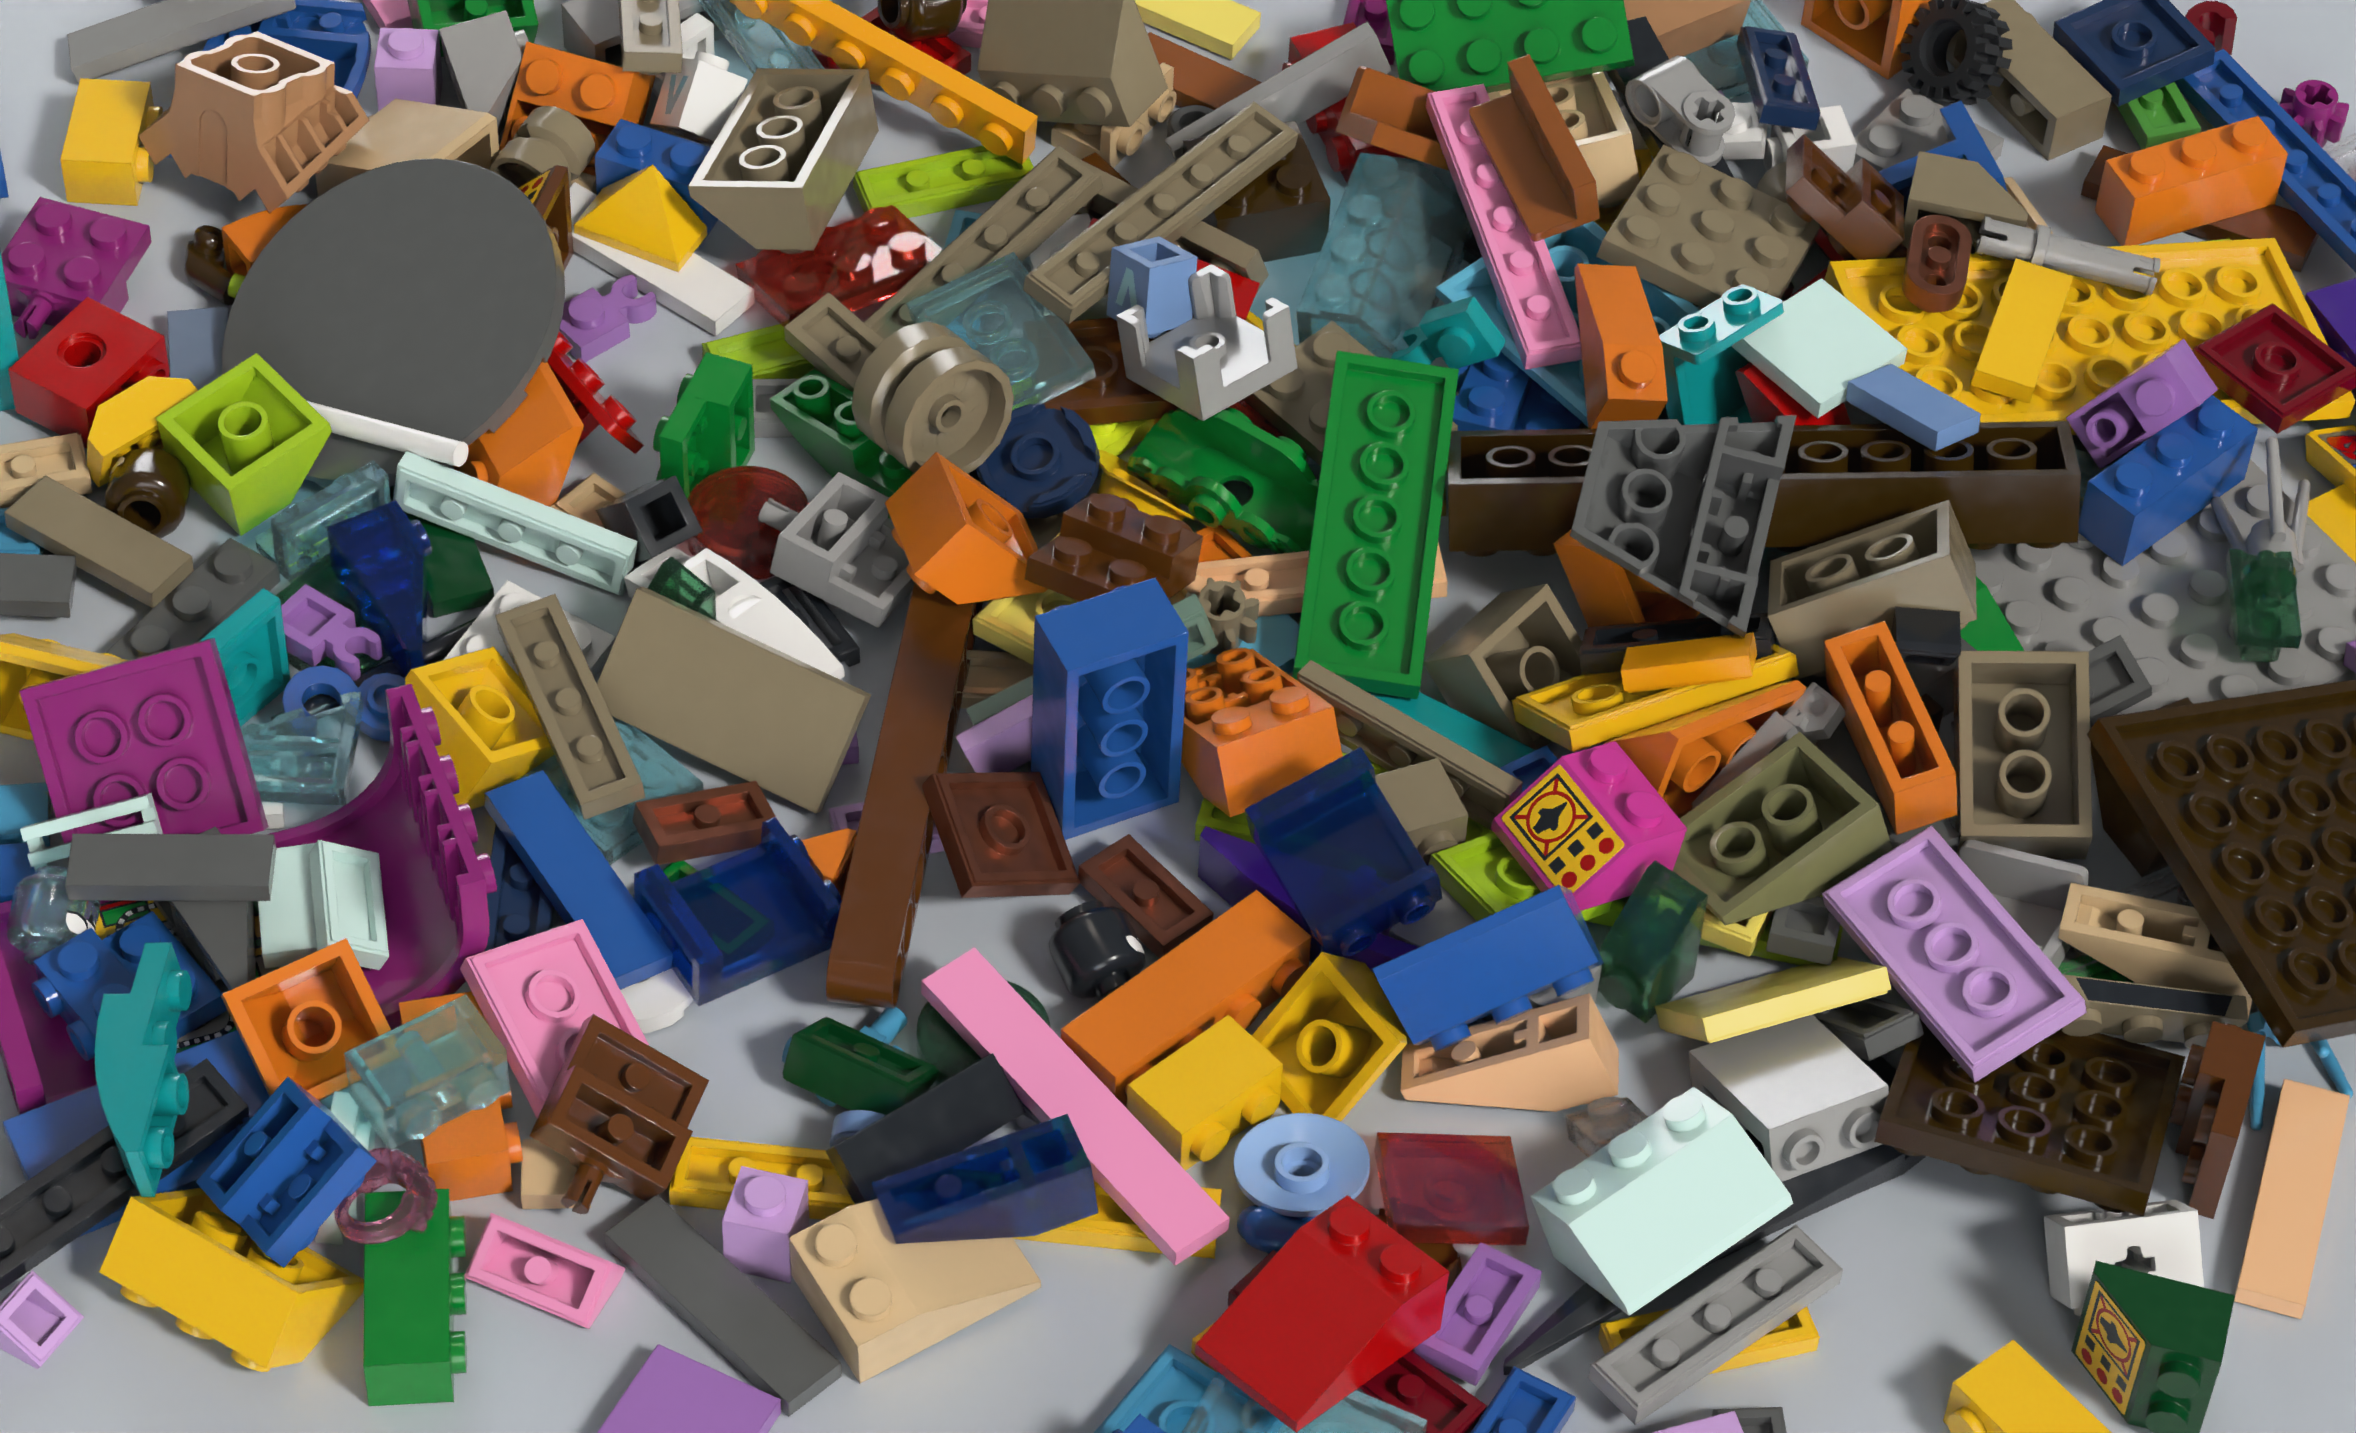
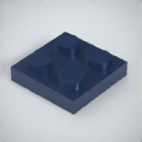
M2102 0L2054 21L2053 38L2112 95L2111 100L2117 106H2121L2214 64L2215 47L2169 0Z

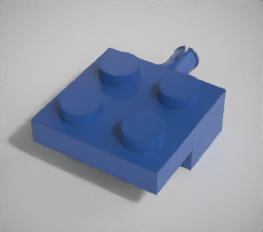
M289 1077L282 1082L254 1116H248L242 1120L246 1124L244 1127L238 1124L234 1139L196 1181L220 1211L238 1223L258 1247L283 1268L297 1252L311 1244L318 1233L319 1227L344 1198L351 1196L358 1190L364 1181L366 1173L377 1162L323 1103Z

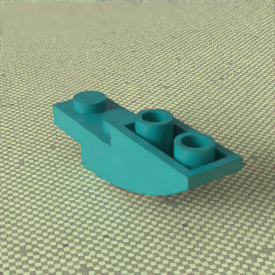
M172 942L145 943L130 994H103L96 1028L95 1072L101 1105L127 1174L141 1197H155L162 1170L171 1166L174 1157V1127L178 1115L186 1113L189 1103L187 1077L184 1073H178L174 1059L177 1052L176 1026L180 1012L189 1009L192 997V984L189 972L180 968Z

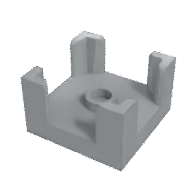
M1212 264L1193 273L1188 279L1194 318L1149 342L1145 312L1142 306L1135 305L1116 315L1126 378L1202 421L1298 368L1289 306L1273 297L1265 301L1266 312L1263 313L1262 319L1263 331L1236 316L1231 278L1227 272Z

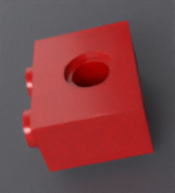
M86 297L8 369L16 412L59 435L81 434L83 447L86 449L97 407L148 376L170 378L164 335L89 297Z

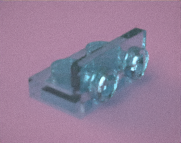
M373 460L352 473H346L338 477L331 485L300 503L289 505L279 515L271 519L270 529L256 536L257 551L262 556L279 564L280 574L291 584L392 525L388 474Z

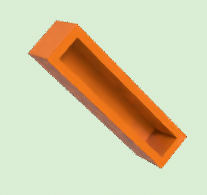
M1255 890L1061 1028V1039L1127 1108L1128 1084L1227 1015L1231 1016L1244 1029H1247L1263 1009L1280 997H1284L1309 967L1312 936L1258 890Z

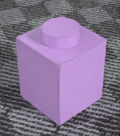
M380 28L374 64L378 111L395 98L440 105L443 76L439 30Z
M741 1166L722 1219L723 1256L742 1273L791 1283L793 1277L791 1276L789 1237L809 1227L808 1180Z

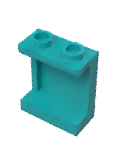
M1741 284L1723 293L1722 297L1698 312L1683 317L1677 325L1659 335L1664 355L1668 419H1677L1681 425L1719 424L1720 419L1723 417H1738V423H1752L1735 371L1750 362L1737 352L1732 345L1783 314L1784 308L1781 299L1761 292L1754 287Z

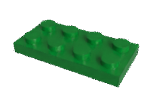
M1386 0L1399 79L1436 92L1484 84L1487 93L1511 89L1507 62L1530 54L1544 83L1635 66L1624 0Z

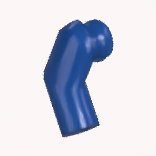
M1251 1205L1241 1211L1238 1216L1237 1230L1250 1246L1269 1254L1272 1250L1278 1252L1301 1226L1316 1216H1284L1270 1208Z

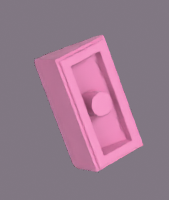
M491 1213L467 1268L465 1278L590 1329L619 1284L625 1267Z

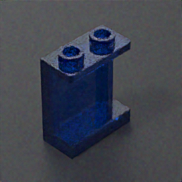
M1361 747L1245 809L1252 838L1321 952L1336 956L1340 954L1352 956L1360 953L1376 940L1378 933L1399 922L1403 925H1408L1419 921L1434 909L1437 901L1443 899L1438 873L1433 865H1426L1376 783L1374 767Z
M776 817L762 822L761 843L758 846L672 883L658 864L634 873V900L672 952V970L698 1006L831 949L842 902L840 894L830 880L825 879L822 881L811 866L808 852L801 839L795 834L789 836Z

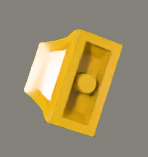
M148 376L97 407L88 436L87 467L91 479L98 487L109 481L112 468L118 459L129 451L145 447L164 449L156 417L198 391L189 379Z

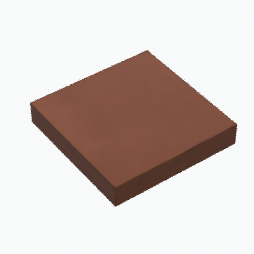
M1040 772L933 773L922 784V789L961 898L1069 895L1080 884Z

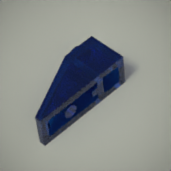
M394 500L328 526L327 533L332 570L372 631L379 635L382 646L402 676L405 678L411 669L427 665L428 580L425 556L430 555L432 549L429 537L421 522L417 519L410 522L398 502Z
M1068 1114L872 1183L874 1194L896 1244L1036 1236L1098 1213L1092 1167Z

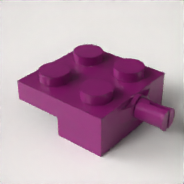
M39 197L1 254L11 313L13 316L19 317L14 322L15 331L23 338H26L28 334L29 339H35L44 324L55 327L86 297L120 313L129 300L126 282L152 243L149 225Z

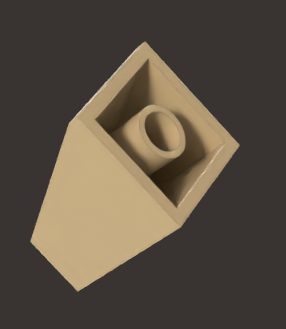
M395 98L376 114L370 115L368 117L370 121L347 142V147L337 156H332L328 160V165L319 174H315L317 193L319 197L340 183L374 168L415 159L438 158L458 160L489 170L494 160L500 154L497 118L487 112Z

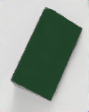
M826 1016L792 1035L782 1073L786 1081L848 1110H867L887 1115L929 1090L938 1077L939 1069H936V1066Z

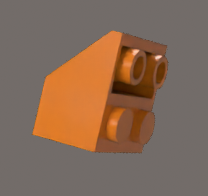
M526 41L499 150L502 151L507 143L513 140L514 135L534 109L541 106H555L570 112L582 121L594 139L596 154L620 119L643 126L656 76L640 72L623 71L622 66ZM595 155L583 173L596 176Z

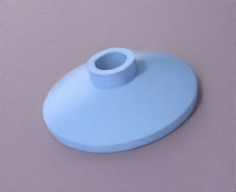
M1291 1113L1268 1119L1247 1132L1235 1150L1233 1169L1235 1180L1240 1190L1254 1204L1259 1207L1263 1206L1272 1209L1284 1216L1313 1217L1319 1215L1348 1195L1354 1200L1362 1192L1370 1174V1156L1362 1138L1346 1124L1319 1114Z

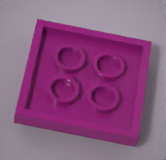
M215 638L20 690L56 818L152 793L163 834H200L215 826L221 834H253L264 831L269 827ZM141 811L62 831L61 836L65 844L72 841V834H103L141 824L144 821Z

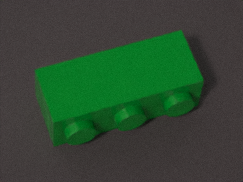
M449 1189L365 1193L363 1367L369 1406L454 1402V1374L467 1373L465 1331H454V1315L467 1314L465 1273H453V1258L466 1257L465 1216H452Z

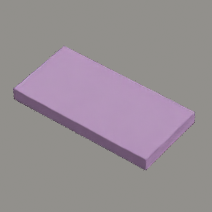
M1932 825L1822 893L1825 907L1874 964L1887 967L1890 984L1913 1011L1919 1014L1920 1019L1974 1083L2087 1013L2084 998Z

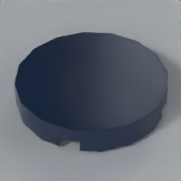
M1028 404L1012 410L1011 421L1000 444L985 462L976 468L980 483L1020 510L1025 519L1048 518L1069 510L1089 493L1098 477L1100 454L1089 424L1073 410L1061 406V411L1054 408L1046 409L1045 404Z

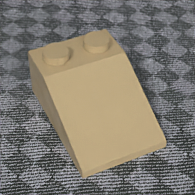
M1604 72L1545 82L1596 180L1599 208H1611L1622 204L1626 199L1630 198L1640 179L1631 131ZM1511 89L1488 93L1489 99L1493 100L1509 94Z
M972 1175L850 1205L789 1237L791 1276L860 1384L1041 1288V1280Z

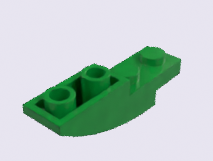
M816 369L811 370L769 399L771 409L788 431L832 477L840 472L890 498L913 475L896 458L886 453L857 428L852 411L853 392Z

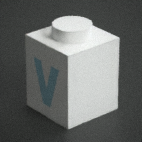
M696 51L694 59H682V73H666L650 124L698 143L713 144L743 94L748 79L728 72L729 61L709 53Z

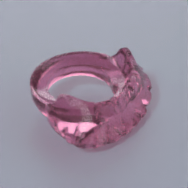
M382 1147L368 1151L377 1162L366 1173L364 1181L358 1190L351 1196L344 1198L334 1210L335 1221L340 1232L346 1238L362 1244L388 1242L402 1236L408 1230L424 1233L428 1220L434 1214L432 1211L436 1207L438 1193L435 1191L436 1185L434 1180L428 1176V1169L422 1167V1164L414 1160L412 1155L398 1149ZM388 1183L397 1184L406 1189L398 1208L384 1219L374 1222H360L349 1215V1207L360 1193H371Z

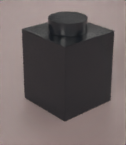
M676 475L647 483L596 510L605 529L638 541L634 563L652 559L703 532Z

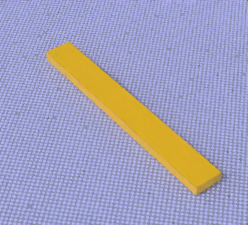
M690 1137L671 1178L669 1188L670 1205L726 1210L740 1168L744 1166L808 1180L809 1219L823 1220L850 1205H854V1202L826 1154V1150ZM943 1162L890 1194L894 1195L972 1175L1013 1239L1163 1254L1091 1176ZM1201 1187L1220 1207L1222 1189ZM1217 1238L1192 1254L1191 1257L1215 1259Z

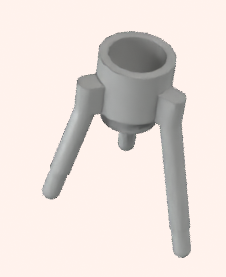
M2272 436L2266 440L2270 519H2264L2254 524L2245 543L2223 500L2220 497H2213L2211 500V506L2234 551L2236 568L2238 570L2249 569L2252 578L2264 584L2286 582L2292 579L2293 573L2295 577L2299 571L2304 569L2302 549L2310 498V482L2307 479H2302L2298 483L2292 527L2290 529L2284 522L2279 442L2276 437Z

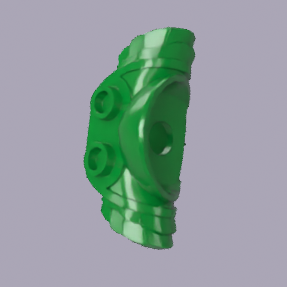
M1177 408L1175 411L1170 410L1153 425L1137 449L1129 456L1128 470L1148 480V483L1153 487L1157 488L1159 486L1167 490V497L1177 505L1184 504L1188 506L1191 514L1202 524L1212 528H1217L1221 525L1223 529H1228L1240 535L1248 544L1259 549H1270L1273 554L1309 551L1318 480L1306 462V453L1295 441L1284 436L1275 437L1253 425L1251 420L1242 412L1234 408H1226L1202 421L1181 408ZM1232 480L1245 482L1251 487L1253 496L1248 503L1241 506L1236 497L1222 484Z

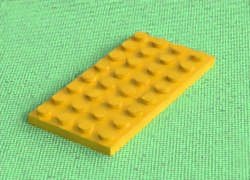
M2275 238L2110 246L2108 248L2150 258H2160L2159 273H2154V276H2150L2157 278L2152 295L2148 296L2142 292L2073 276L2029 404L1971 385L1976 366L2014 261L1986 254H1970L1967 281L1960 303L1952 310L1936 313L1920 310L1904 296L1902 282L1906 257L1830 261L1825 276V281L1908 349L1905 363L1898 368L1981 413L1980 422L2067 421L2066 417L2182 339H2185L2191 350H2193L2199 344L2272 303L2328 345ZM2220 388L2212 394L2251 424L2263 423ZM2349 391L2300 421L2349 418L2356 400L2352 392ZM2070 425L2071 434L2077 435Z

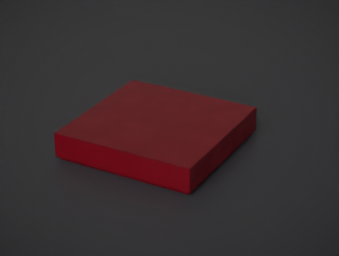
M2273 303L2199 344L2192 350L2214 384L2276 434L2356 388V367Z

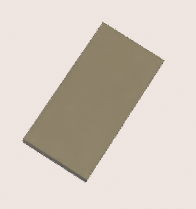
M645 587L636 588L597 682L611 716L749 782L757 781L759 787L814 813L823 810L872 695Z

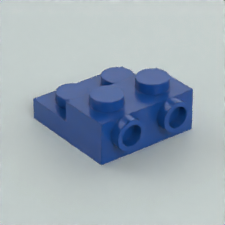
M1500 352L1498 357L1457 368L1459 373L1456 392L1459 394L1455 397L1453 422L1458 425V431L1583 429L1585 425L1502 352Z
M153 911L103 940L100 939L92 928H89L33 961L38 980L31 984L35 998L50 1018L60 1015L68 1024L66 1026L68 1036L77 1052L86 1061L95 1057L97 1020L103 994H130L145 943L172 942L181 970H187L191 978V1003L187 1011L180 1012L176 1026L177 1040L227 1011L221 997L223 993Z

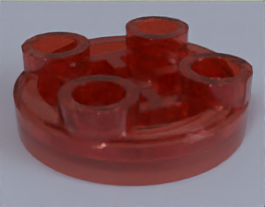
M736 466L709 475L695 486L687 499L703 531L688 539L689 551L695 556L705 548H708L734 564L753 579L760 580L774 576L770 573L778 535L781 532L765 523H760L758 521L759 513L769 498H773L774 501L800 513L809 504L804 491L790 477L765 467Z

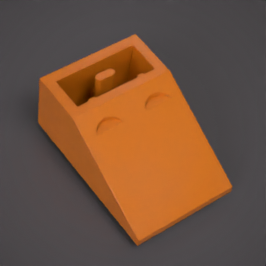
M1230 649L1220 653L1214 662L1194 669L1187 668L1181 762L1203 797L1231 818L1346 777L1334 706L1254 649Z

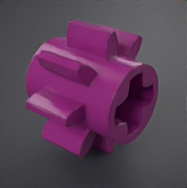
M2307 80L2301 82L2295 91L2289 88L2283 89L2279 105L2322 148L2326 145L2327 140L2336 144L2340 141L2349 104L2338 102V93L2333 86L2320 80Z

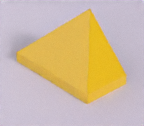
M652 164L604 187L575 222L574 233L679 272L706 238L707 226Z

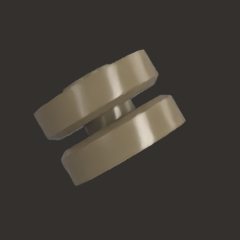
M925 321L904 326L884 339L866 359L854 384L852 411L857 428L886 453L896 458L913 474L935 452H938L968 474L982 465L1000 444L1011 421L1014 395L1009 377L995 363L979 351L973 350L963 339L946 326Z

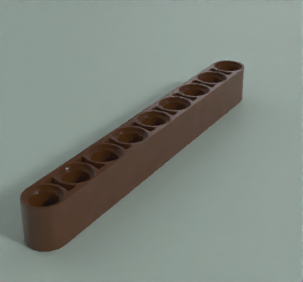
M914 582L831 946L826 978V998L828 1002L895 1009L897 1005L935 827L922 784L933 773H947L963 700V693H957V691L963 692L964 686H966L970 667V660L967 659V650H973L976 635L973 634L972 619L982 610L983 601L957 605L939 591L929 594Z

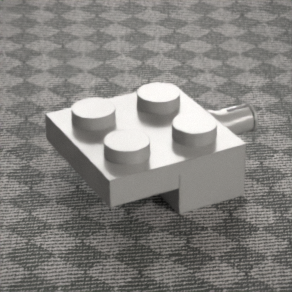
M838 472L800 513L774 501L773 498H769L768 502L766 501L761 508L758 521L781 532L778 535L770 573L850 613L852 616L879 628L911 593L914 581L906 571L909 561L905 551L896 543L891 534L895 527L892 520L888 518L889 513L885 505L889 497Z

